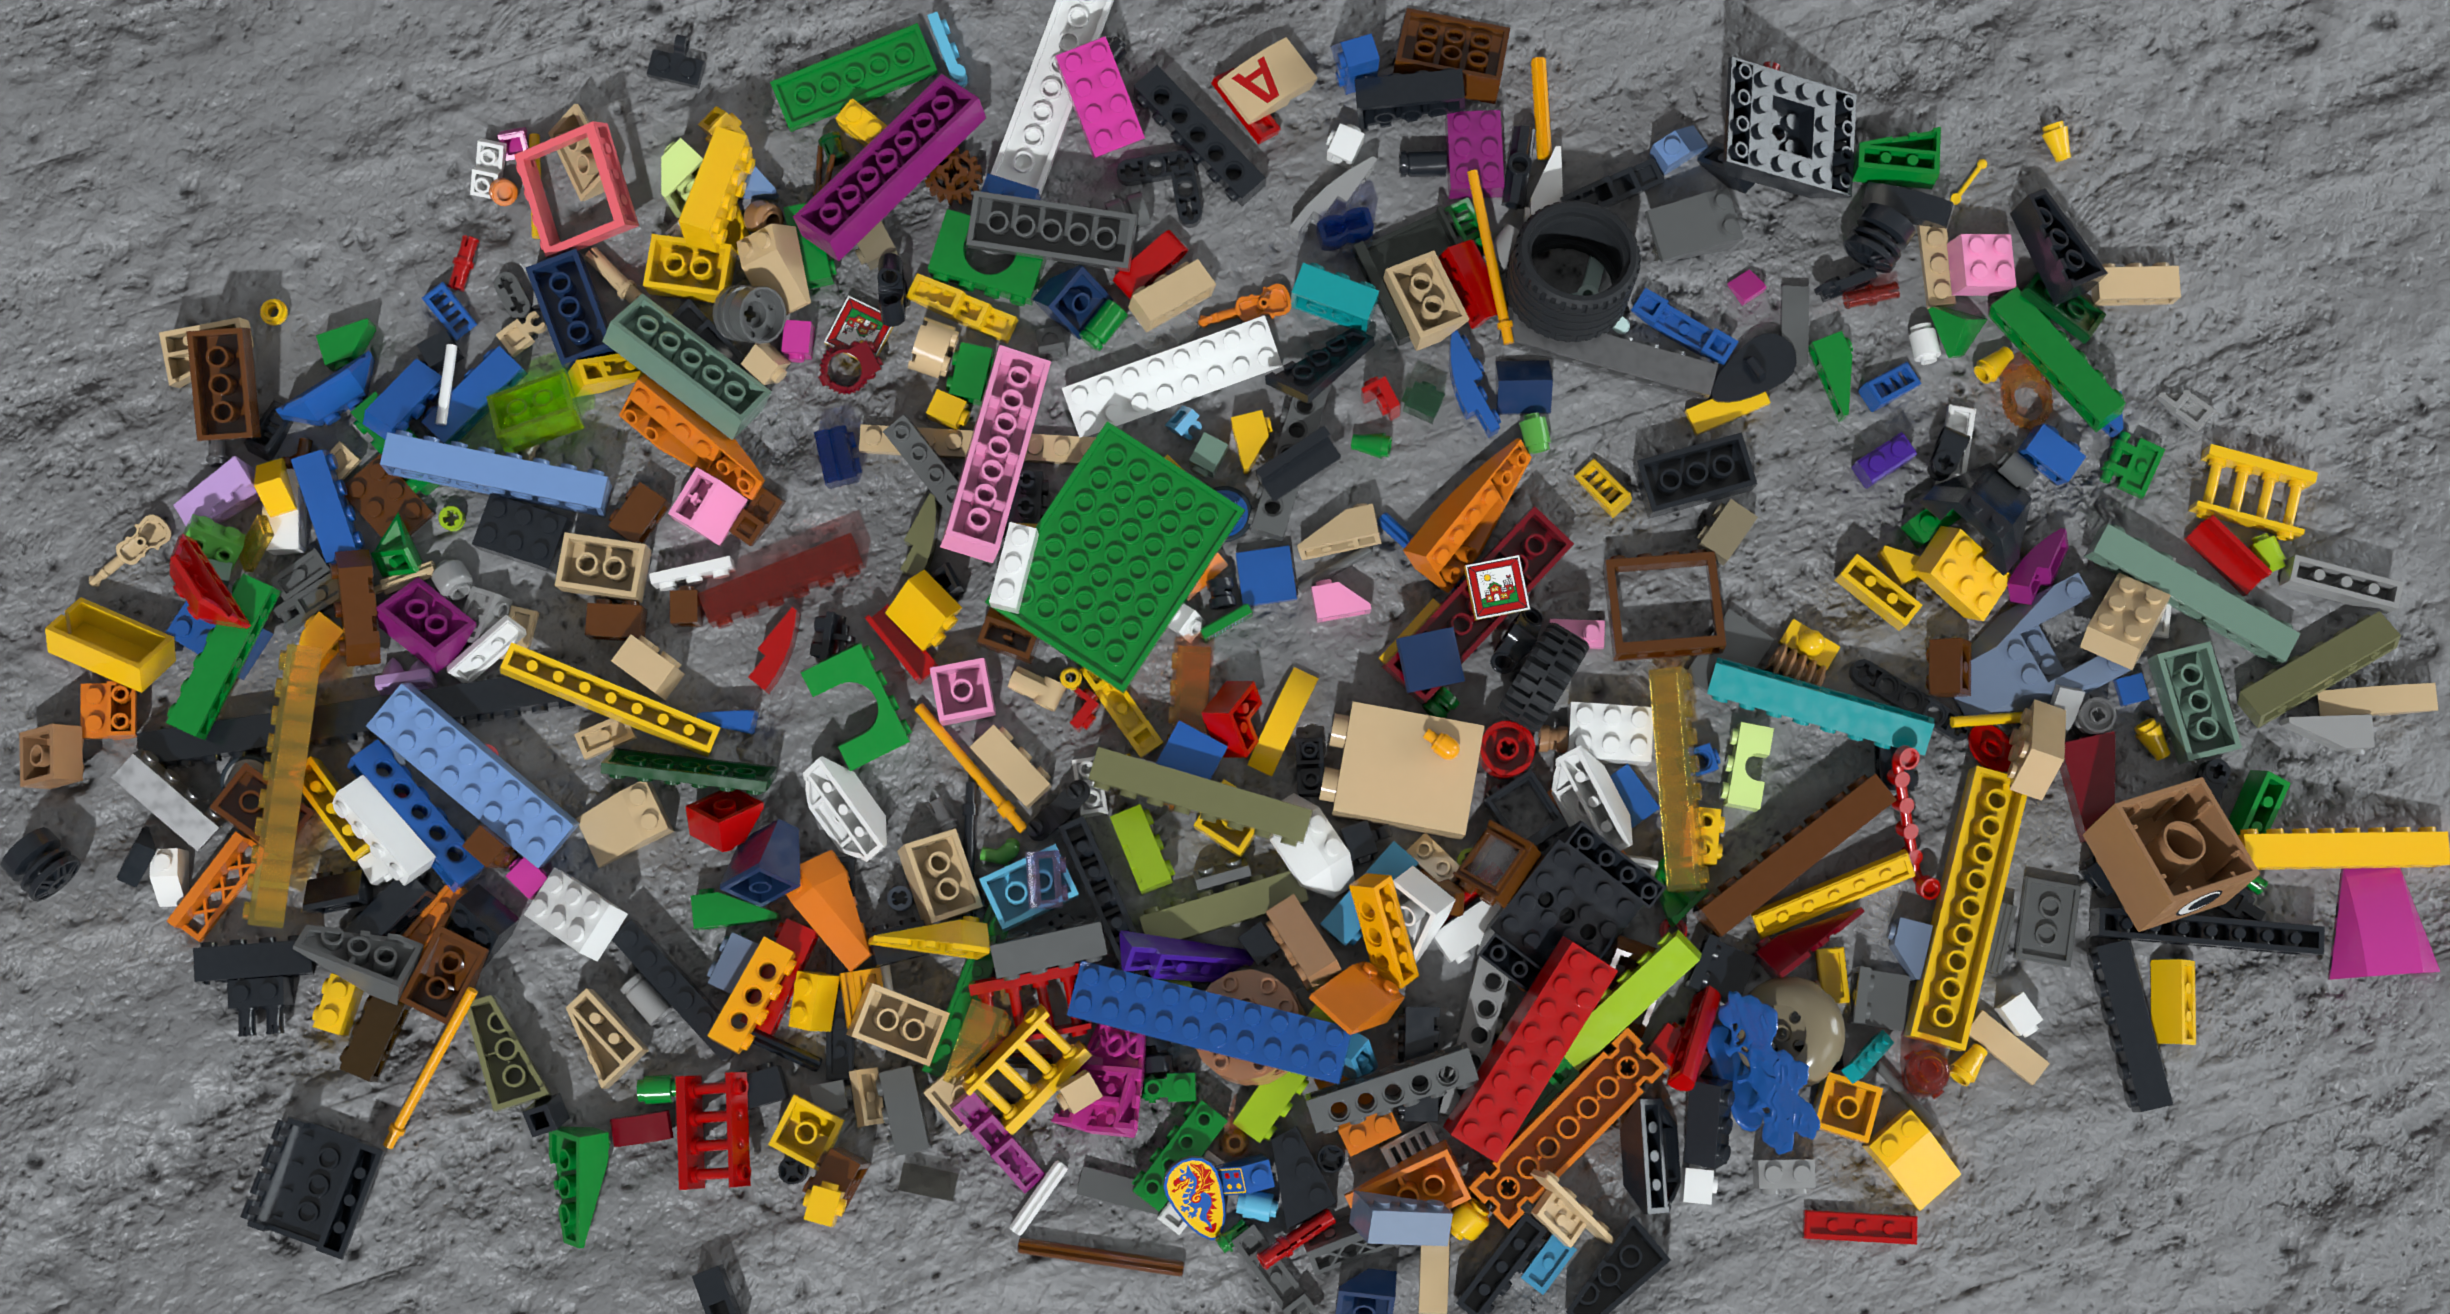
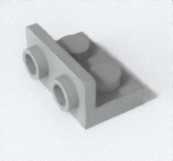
M472 586L462 611L476 622V627L467 642L473 644L505 615L508 616L513 601L497 593Z

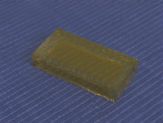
M257 514L245 536L244 547L239 555L244 572H253L256 569L274 536L267 515Z

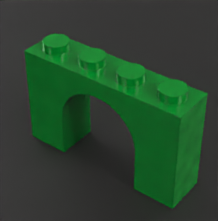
M947 209L928 266L929 274L933 277L932 279L944 284H948V282L956 283L959 288L970 292L977 289L993 299H999L1001 296L1010 299L1009 302L1017 306H1025V304L1032 306L1034 302L1033 297L1037 293L1047 260L1016 255L1013 263L1003 272L988 275L975 271L966 261L970 215Z
M861 641L801 670V675L812 697L837 685L853 682L867 687L877 700L878 714L873 724L865 731L838 744V748L850 771L909 743L910 738L908 735L912 733L907 720H900L896 710L900 709L893 694L888 696L884 688L888 683L881 669L876 671L871 662L875 660V657L869 645L863 646Z

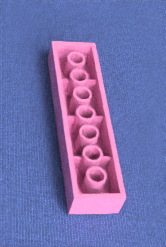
M999 345L985 387L941 541V548L986 562H994L1002 542L1051 361Z

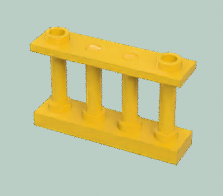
M2210 444L2202 450L2200 460L2209 462L2208 465L2211 467L2203 500L2196 501L2190 505L2188 511L2197 513L2196 516L2201 519L2214 515L2219 520L2275 534L2277 539L2283 541H2293V539L2295 540L2304 535L2305 529L2293 525L2301 491L2316 483L2318 472ZM2225 467L2235 469V473H2237L2229 509L2213 505L2221 469ZM2252 474L2262 476L2261 479L2264 481L2256 516L2240 512L2247 479ZM2278 481L2288 483V487H2290L2282 523L2267 519L2274 485Z
M1042 1004L1037 1008L1030 1009L1024 1016V1021L977 1068L969 1070L964 1077V1081L961 1083L969 1096L978 1089L1003 1112V1117L1000 1120L1004 1128L1012 1136L1057 1091L1056 1086L1068 1080L1092 1056L1088 1048L1080 1040L1070 1045L1045 1021L1050 1014ZM1036 1029L1062 1052V1057L1055 1064L1050 1065L1025 1041ZM1016 1049L1043 1073L1036 1084H1029L1005 1061ZM996 1069L1023 1093V1097L1016 1104L1008 1103L985 1081Z

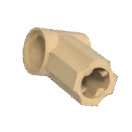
M1017 666L1007 686L1013 691L1033 699V702L1053 712H1055L1066 690L1062 683L1046 676L1043 678L1020 666Z

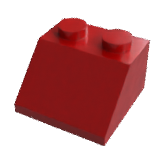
M738 789L730 792L719 790L685 806L689 835L721 852L731 851L735 846L746 841L764 808V803Z

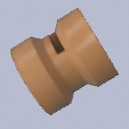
M1543 725L1538 733V752L1555 750L1557 753H1567L1568 726L1551 728L1549 725Z

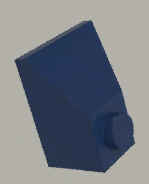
M1078 265L1050 278L1033 297V301L1050 318L1079 340H1081L1080 332L1085 330V326L1106 300H1114L1082 265Z
M1368 1268L1339 1286L1335 1314H1393L1396 1298L1397 1271Z

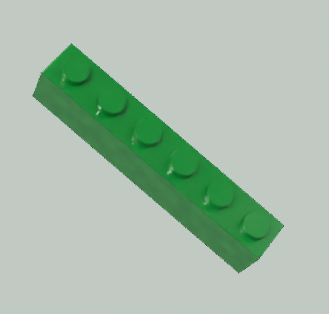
M2015 287L1991 305L1988 317L2095 432H2098L2122 414L2126 404L2123 395L2117 389H2112L2106 382L2103 373L2098 369L2094 370L2088 363L2085 354L2080 350H2076L2070 344L2067 335L2061 330L2058 331L2052 325L2050 317L2042 311L2040 312L2033 304L2022 297L2020 289Z
M244 573L241 578L235 581L232 587V597L251 626L244 629L216 625L215 628L209 631L206 638L207 644L203 652L196 656L193 663L194 669L190 677L184 680L177 702L173 703L169 708L167 724L200 739H206L281 593L280 590Z

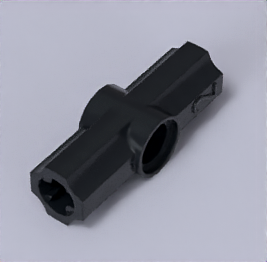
M1520 125L1513 127L1501 203L1502 206L1508 209L1517 210L1524 209L1536 137V129L1530 126ZM1520 163L1526 170L1522 172L1515 171L1512 165Z

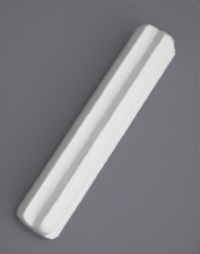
M1058 1160L1053 1163L1011 1223L1010 1229L1014 1233L1022 1235L1067 1172L1068 1167Z

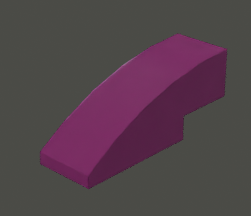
M2060 528L2047 536L2022 559L2007 583L2010 602L2032 605L2040 585L2052 586L2069 548L2066 529Z

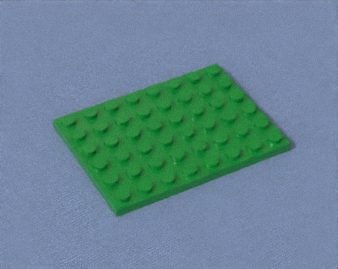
M1107 421L1035 527L1039 536L1019 614L996 608L993 609L1124 694L1244 514L1245 509ZM990 594L987 600L985 601V604L991 607L989 603V599L991 596Z

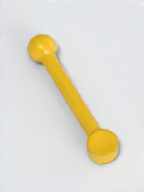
M1985 159L1977 161L1975 170L1959 191L1950 197V201L1954 205L1960 203L1962 194L1981 169L1987 167Z

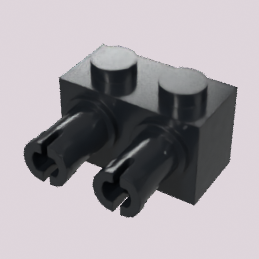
M1021 471L1007 520L1008 526L1010 522L1038 524L1047 511V506H1043V496H1048L1049 480L1044 479L1043 471Z
M279 976L227 981L228 1009H235V1012H238V1037L257 1036L256 1011L258 1008L266 1010V1035L285 1033L283 1008L295 1005L294 978Z

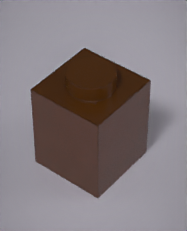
M679 586L678 590L670 591V623L674 627L702 626V594L698 590H694L693 586Z

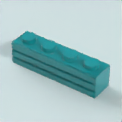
M1881 1030L1870 1038L1865 1046L1841 1071L1854 1084L1868 1073L1894 1044V1041L1884 1030Z

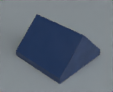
M1549 360L1495 361L1496 409L1498 415L1551 414L1553 378Z

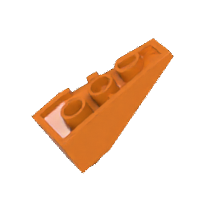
M1446 1139L1415 1153L1344 1194L1350 1208L1352 1207L1354 1190L1423 1201L1438 1200L1443 1202L1448 1209L1472 1199L1460 1167Z

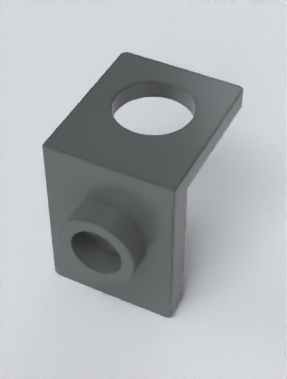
M1061 325L1035 330L1040 358L1055 362L1067 356ZM1053 333L1058 337V343L1046 346L1043 344V338L1046 334Z

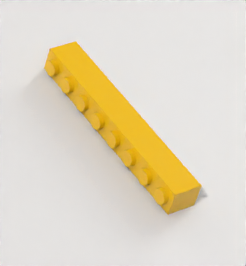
M512 642L500 666V673L707 758L720 730V727Z
M2385 827L2368 828L2366 833H2361L2360 828H2343V833H2335V828L2317 829V833H2310L2309 828L2291 829L2292 833L2285 834L2282 828L2267 829L2266 834H2258V829L2240 830L2241 835H2238L2258 870L2417 868L2450 865L2448 831L2436 832V827H2420L2418 832H2411V827L2393 828V832H2386Z

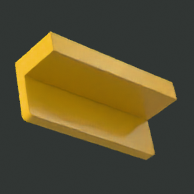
M2183 959L2151 960V1023L2157 1044L2196 1045L2195 961Z

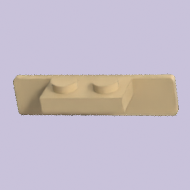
M1536 1169L1532 1170L1530 1174L1546 1191L1530 1213L1564 1246L1571 1248L1585 1228L1596 1239L1611 1245L1614 1244L1616 1240L1609 1234L1610 1228L1603 1222L1595 1220L1592 1217L1593 1211L1587 1206L1579 1204L1575 1200L1577 1196L1571 1190L1561 1187L1558 1184L1560 1179L1549 1170L1544 1172Z

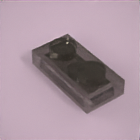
M904 1162L898 1190L953 1202L960 1173Z

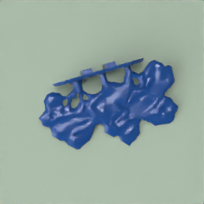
M1729 991L1728 1002L1720 1006L1718 1011L1719 1020L1722 1024H1714L1712 1026L1707 1043L1708 1052L1713 1062V1065H1710L1713 1077L1718 1075V1078L1733 1081L1735 1100L1731 1106V1112L1735 1121L1742 1129L1748 1132L1756 1131L1761 1126L1762 1121H1764L1762 1129L1763 1142L1768 1144L1769 1147L1775 1148L1778 1155L1793 1150L1794 1132H1797L1802 1137L1813 1140L1816 1136V1131L1821 1126L1812 1104L1806 1102L1798 1095L1799 1089L1803 1085H1807L1809 1065L1800 1060L1795 1061L1792 1055L1783 1049L1777 1052L1773 1049L1771 1044L1778 1030V1013L1768 1004H1762L1758 998L1751 994L1742 997L1737 991ZM1734 1023H1737L1738 1025L1736 1030H1733L1732 1025ZM1741 1030H1744L1745 1039L1743 1043L1738 1045L1736 1043L1739 1041L1737 1035ZM1745 1046L1749 1051L1743 1052L1741 1048ZM1738 1052L1747 1058L1750 1070L1744 1065ZM1768 1107L1770 1113H1764L1763 1108Z

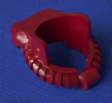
M867 339L861 343L853 341L850 345H847V343L842 345L841 343L838 346L836 344L834 347H830V350H827L826 354H823V359L821 358L820 360L822 361L819 365L821 366V369H819L821 375L818 378L822 386L827 385L833 392L843 393V395H850L864 388V385L868 383L867 380L874 379L876 372L883 368L882 365H884L881 357L876 356L874 352L876 348L873 342ZM840 353H850L855 356L862 367L860 379L849 386L832 382L828 374V365L831 358Z

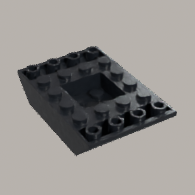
M1733 56L1729 57L1723 155L1726 174L1807 198L1852 197L1857 94ZM1773 128H1774V129L1776 130V132H1777V136H1778L1777 139H1776V137L1772 134V129H1773Z

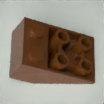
M991 607L977 640L980 647L1029 664L1033 661L1040 641L1039 638Z

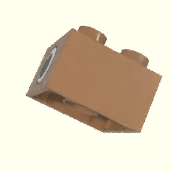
M2203 777L2115 803L2083 834L2097 863L2105 873L2125 912L2132 920L2138 932L2226 904L2260 875V872Z

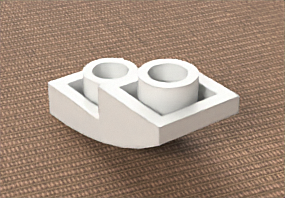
M482 138L477 141L476 167L472 169L470 195L491 199L489 195L491 183L498 178H503L507 143Z
M1095 756L1072 760L1075 780L1085 781L1090 787V796L1080 807V815L1085 818L1109 814L1105 791L1094 788V782L1088 779Z

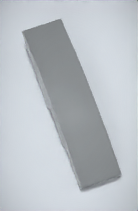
M1374 156L1368 158L1327 185L1306 205L1292 222L1289 234L1299 239L1313 219L1323 224L1336 204L1347 209L1375 170L1377 158Z

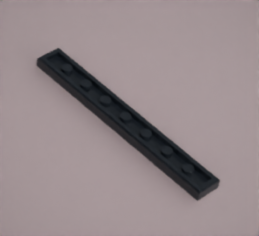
M838 857L848 871L849 885L852 895L855 896V857ZM826 944V974L839 976L840 973L850 972ZM840 978L831 1032H826V1080H850L849 1071L855 1070V1038L846 1035L848 1029L846 1026Z

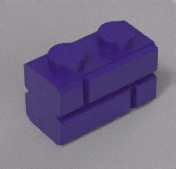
M1901 432L1890 441L1885 442L1856 461L1851 468L1862 485L1868 489L1910 462L1917 453L1906 436Z

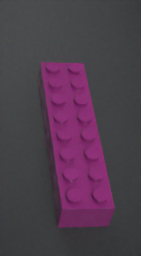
M941 74L793 216L802 236L837 261H840L986 119L979 98Z

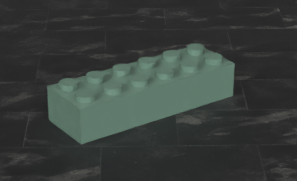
M643 293L610 322L602 341L731 440L763 411L772 392Z

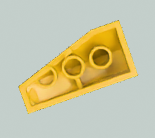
M963 916V920L874 935L868 941V945L975 960L990 953L987 923H980V918Z

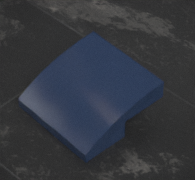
M1453 627L1396 639L1407 693L1465 681Z

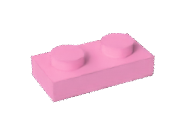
M1549 620V623H1557L1587 641L1589 649H1604L1605 621Z

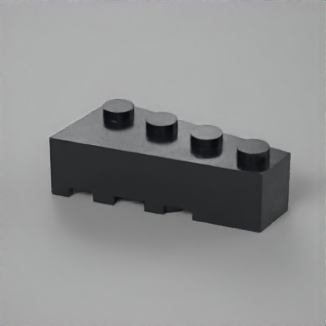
M2046 188L2027 195L2010 213L2055 306L2089 292L2108 274Z

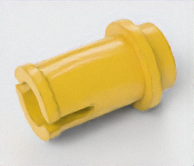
M1067 667L1061 672L1060 681L1067 689L1075 690L1081 685L1082 674L1077 668ZM1076 676L1074 682L1067 681L1069 677Z

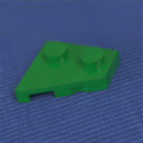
M1671 851L1658 862V868L1654 877L1667 887L1659 899L1669 925L1674 927L1709 890Z

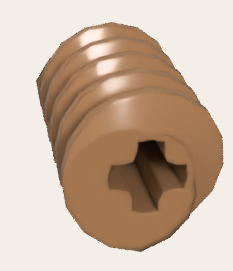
M1783 643L1776 649L1765 667V671L1772 666L1773 673L1775 674L1782 672L1783 676L1822 686L1826 678V666L1822 665L1816 670L1817 661L1812 660L1806 664L1807 655L1805 654L1796 659L1797 649L1794 648L1787 653L1788 644Z

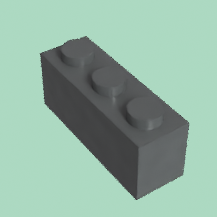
M911 1065L879 1073L880 1079L876 1080V1087L879 1097L884 1096L886 1107H882V1116L884 1123L890 1124L891 1134L887 1135L890 1151H895L896 1156L931 1149L932 1145L915 1066Z

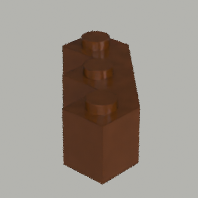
M369 549L335 552V563H330L331 579H337L339 589V601H334L335 617H341L343 627V640H338L339 656H345L347 667L381 664L379 631H377L376 597L373 591V569Z

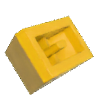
M279 458L257 465L254 487L269 516L272 518L298 510L284 459Z
M1886 545L1878 551L1877 556L1890 580L1899 587L1919 578L1911 570L1920 556Z

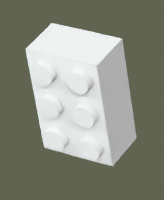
M1570 702L1567 707V752L1581 745L1600 763L1649 765L1652 760L1654 707Z
M555 867L524 913L526 917L574 950L597 962L628 915L574 877Z

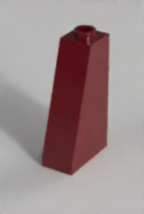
M2114 731L2065 742L2064 761L2059 770L2080 843L2086 842L2083 834L2115 804L2116 736Z

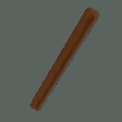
M1020 1238L1018 1241L1017 1251L1022 1254L1179 1277L1184 1272V1262L1179 1260L1028 1238Z

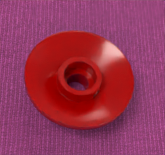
M1993 725L1973 727L1968 735V744L1975 759L1987 769L2002 773L2008 772L2011 764L2008 756L2012 745L2009 744L2010 739L2007 735Z

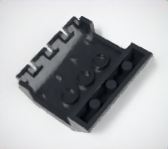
M288 1116L287 1121L278 1119L271 1135V1139L279 1141L278 1145L268 1143L260 1166L268 1168V1171L258 1170L250 1193L258 1195L257 1199L247 1198L240 1217L247 1219V1226L284 1235L317 1247L316 1251L343 1260L385 1150L368 1141L314 1122Z

